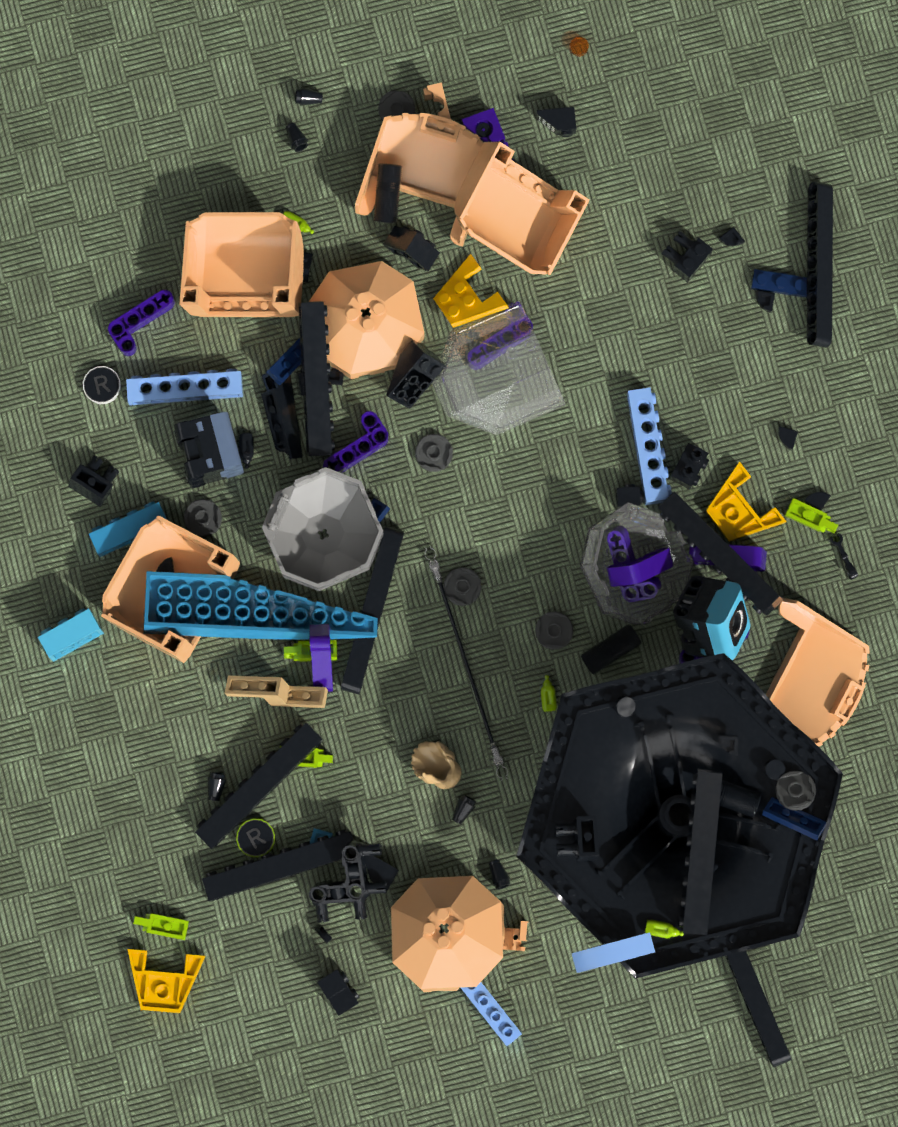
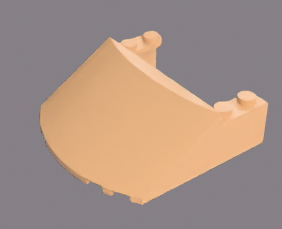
M402 113V115L384 117L355 203V213L369 215L374 209L376 187H378V164L402 166L401 187L399 189L401 192L454 208L460 188L484 142L477 134L472 133L462 124L442 116L427 113ZM456 217L450 238L454 244L463 247L467 232L460 226Z
M783 598L784 600L778 605L779 615L800 629L779 667L766 696L796 727L819 747L828 738L834 737L836 735L835 732L841 725L844 726L860 701L866 684L864 682L865 674L869 670V665L867 664V654H870L869 646L801 602Z

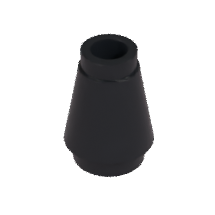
M303 87L301 89L296 88L295 104H300V106L322 104V92Z
M296 123L288 124L286 131L291 148L295 152L306 149L308 147V139Z
M210 772V776H208V800H220L227 780L225 779L226 774Z
M464 794L461 798L459 797L452 820L462 825L463 821L476 808V801Z
M500 860L490 862L489 868L492 885L495 886L496 890L510 886L511 878L500 863Z

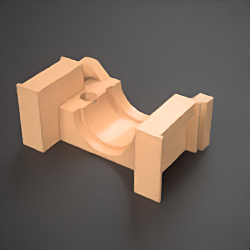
M442 82L428 85L427 88L423 89L424 101L433 99L434 102H440L444 108L438 112V116L451 120Z
M520 921V929L505 928L503 950L525 951V947H521V941L527 942V923L529 921ZM514 935H516V936L518 937L517 940H514V939H513V936H514Z

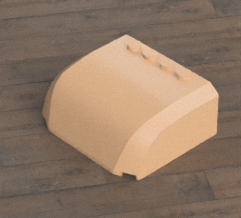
M484 142L455 200L454 211L460 226L469 236L528 273L551 275L589 199L575 190H558L511 160L515 151L503 143Z
M205 212L190 222L186 221L180 306L190 315L199 317L299 316L298 303L301 302L304 249L298 222L280 212Z
M158 515L151 523L140 528L106 588L102 598L103 612L101 617L128 634L184 663L191 656L201 636H180L171 631H168L166 635L143 634L146 572H156L159 565L165 559L172 557L175 573L226 575L234 579L240 562L230 552Z

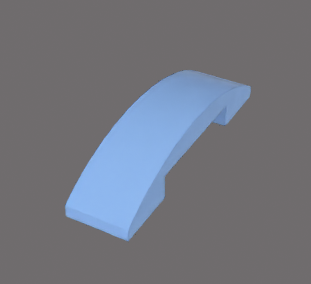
M649 932L571 954L576 972L580 973L654 953L655 949Z

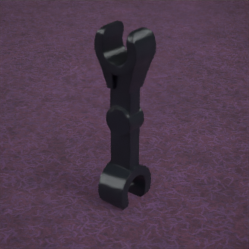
M837 533L840 541L834 542L831 536L830 543L833 546H837L841 559L845 563L849 579H855L858 573L852 563L849 562L848 555L841 545L843 541L842 535Z

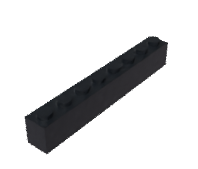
M323 301L298 303L306 454L309 457L332 455V451L335 450L334 439H331L334 423L333 420H330V412H333L332 401H329V393L332 392L331 382H328V374L331 373L330 363H327V355L330 353L329 344H326V336L329 334L328 325L325 324L327 305H324Z
M675 491L658 507L662 511L660 514L662 518L667 522L671 520L675 524L674 530L680 535L684 533L688 537L686 542L693 548L697 546L701 550L699 555L706 561L710 559L714 563L712 568L720 575L724 573L727 576L725 581L735 582L741 586L744 600L750 599L754 603L752 608L758 614L763 612L768 616L784 600Z
M308 723L298 725L294 729L295 734L291 738L286 737L280 743L281 748L277 752L273 750L266 757L268 761L263 766L259 764L252 771L254 775L249 779L245 778L238 785L240 788L235 793L233 791L224 798L226 802L221 807L217 805L210 812L212 816L208 820L203 819L196 826L198 830L195 833L211 849H214L324 741Z
M697 769V774H693L692 786H696L695 794H691L690 806H694L693 814H689L688 826L692 827L691 835L687 834L686 844L687 847H690V853L685 855V867H688V875L683 876V887H686V895L681 897V907H684V915H680L679 927H683V933L707 935L722 783L721 771Z
M347 829L336 832L334 837L329 838L326 835L317 838L318 842L313 844L307 841L298 844L299 848L294 850L288 847L280 850L281 854L275 856L269 853L261 856L262 860L254 862V859L242 862L243 866L237 868L235 865L224 868L225 872L217 874V871L205 874L206 878H203L202 881L208 901L212 902L342 860L343 848L350 841H354L352 832H347ZM348 848L351 855H356L355 849Z

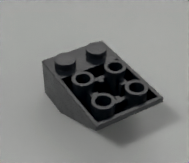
M412 340L399 356L386 395L410 409L446 365L435 353Z

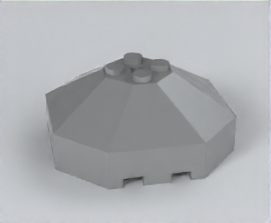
M327 467L311 475L296 479L294 485L276 492L262 526L282 576L317 591L368 571L384 535L362 481ZM326 529L329 537H324L322 540L318 532Z

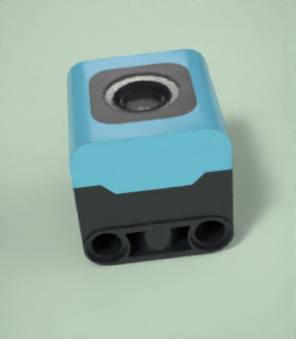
M693 576L687 582L673 610L676 624L683 631L681 641L687 655L708 657L724 653L733 660L737 656L751 627L741 586L735 582Z

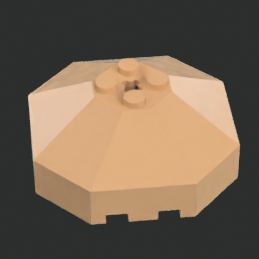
M383 261L329 271L309 300V302L323 301L324 305H327L325 324L328 325L329 334L326 336V344H329L330 353L327 355V363H330L331 367L336 368L350 379L394 370L400 354L413 340L421 344L424 339V329L414 281ZM369 308L371 315L362 317L361 310Z
M474 876L418 878L391 907L392 963L423 992L457 991L460 987H477L503 958V940L505 939L504 905ZM441 924H448L449 926L447 929L449 930V932H443L441 934L439 932L441 930L439 926Z

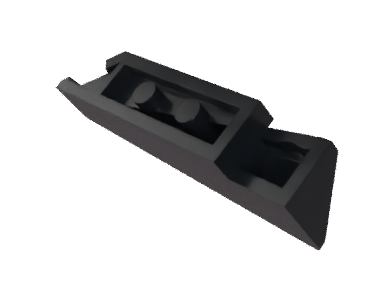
M267 373L261 375L267 389L266 392L261 394L275 449L279 452H285L289 455V459L302 458L303 454L291 375L280 386Z

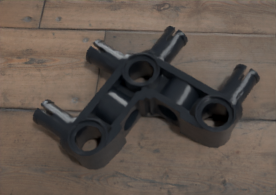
M350 841L342 850V866L345 867L346 880L337 882L326 880L316 883L311 888L309 898L312 904L316 906L318 923H321L322 920L323 922L330 921L327 904L352 902L354 904L355 919L359 920L360 917L365 919L367 918L365 906L367 897L370 894L387 893L386 881L369 883L365 856L382 855L381 843L364 844L358 841ZM348 848L355 849L356 855H351ZM353 886L360 887L362 892H355ZM316 889H320L323 892V896L317 895Z

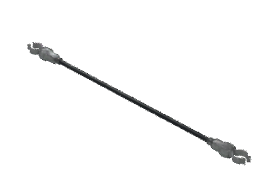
M435 559L433 561L430 560L429 568L439 585L490 740L492 760L494 765L498 767L504 764V759L493 740L442 585L440 564Z

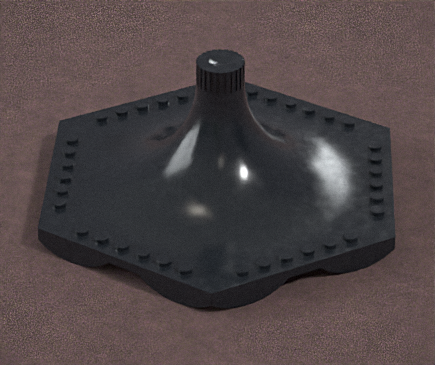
M724 653L561 694L516 857L601 945L645 934L647 920L667 922L679 931H682L683 927H679L680 915H684V907H681V897L686 895V887H683V876L688 875V867H685V855L690 853V847L686 846L687 834L691 835L692 827L688 826L689 814H693L694 806H690L691 794H695L696 786H692L693 774H697V769L721 771L722 780L759 794L761 793V799L753 818L719 805L714 863L718 865V868L713 872L707 935L684 933L683 936L678 935L667 939L651 936L655 949L654 953L619 962L634 979L800 937L808 912L819 860L835 810L843 773L805 733L796 727L770 701L759 686ZM628 696L634 700L635 711L633 714L623 717L615 711L614 704L619 697ZM718 734L739 736L738 756L727 753L721 747ZM772 759L780 760L785 766V773L801 771L813 779L816 786L814 801L809 807L801 811L827 822L818 840L762 815L772 797L777 799L775 789L778 780L770 779L764 773V766L767 761ZM578 816H597L598 859L577 861L575 855L557 857L556 844H572L575 842V837L573 835L556 837L555 824H573V821Z

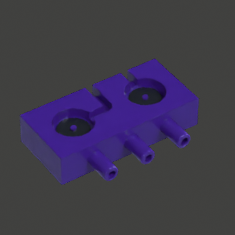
M494 108L462 119V125L472 133L477 134L483 142H501L509 147L508 143L505 142L506 138Z

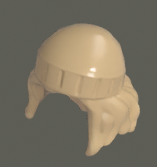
M424 741L418 745V748L413 750L414 754H412L411 765H413L412 769L416 777L427 784H435L440 789H450L458 784L462 775L461 767L455 761L454 753L447 746L439 741Z

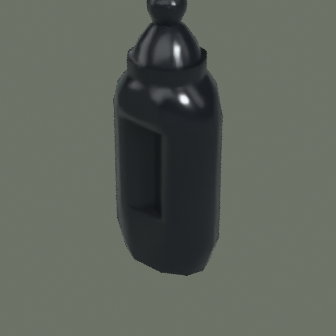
M241 433L239 436V455L246 469L249 468L254 455V438L252 433Z

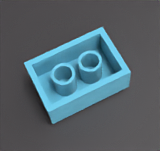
M83 608L77 611L73 618H65L59 621L57 627L53 629L49 627L43 630L38 639L48 657L54 662L99 637L104 632L91 610Z

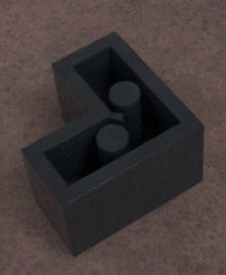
M394 226L383 243L394 255L406 258L416 268L425 271L430 270L440 254L435 249L436 245L423 238V233L416 229L412 231L406 226L402 228Z
M337 969L317 983L338 1016L359 1004L357 999L360 997L354 988L350 990L347 985L349 979L344 971L339 972Z

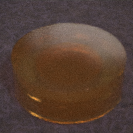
M576 37L571 41L570 51L573 55L581 57L588 52L589 43L585 38Z

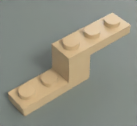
M228 675L225 689L227 696L264 698L271 706L325 708L328 693L326 687L289 686L282 677Z

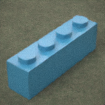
M150 502L140 511L136 509L128 512L127 517L122 519L118 517L109 521L110 524L103 527L100 525L93 528L89 536L99 557L133 543L140 528L151 523L158 515L167 520L160 503Z

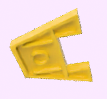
M471 254L433 298L453 328L509 308L498 292L483 302L476 295L467 279L482 269Z
M740 462L706 510L707 515L728 542L786 523V520L776 507L759 518L737 488L750 479L751 476Z
M127 949L140 1009L181 1013L206 956L186 954L184 974L147 971V951Z

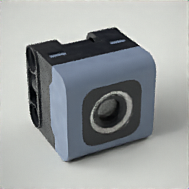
M228 412L216 413L190 421H182L174 425L178 447H180V450H184L187 462L184 463V470L191 488L201 487L244 473Z

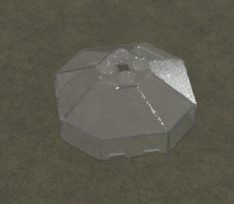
M628 502L588 528L580 567L602 614L633 625L648 624L652 621L653 617L661 615L670 609L672 604L678 602L690 579L693 558L684 549L683 545L686 543L681 532H667L664 519H662L659 513ZM623 526L627 529L635 559L659 548H670L674 567L654 576L661 581V589L655 597L628 602L623 598L620 586H610L606 567L614 565L607 542V536L614 527ZM619 551L621 557L627 558L624 552ZM647 584L649 590H655L653 585ZM629 588L632 594H637L635 589Z

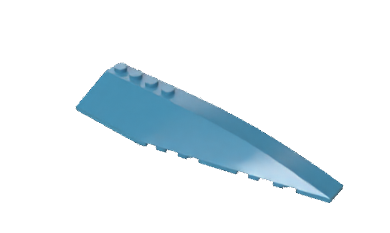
M146 572L143 634L166 635L168 631H171L180 636L303 640L310 639V625L329 624L330 639L377 637V618L354 611H345L340 607L327 606L319 601H309L307 598L283 591L270 590L262 585H252L247 581H238L226 575Z

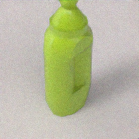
M290 211L283 213L286 217L298 222L301 232L314 233V230L310 228L305 219Z
M545 675V681L541 688L542 709L544 712L556 711V691L549 680V676Z
M647 920L645 933L650 932L651 936L667 939L684 935L683 931H679L670 923Z

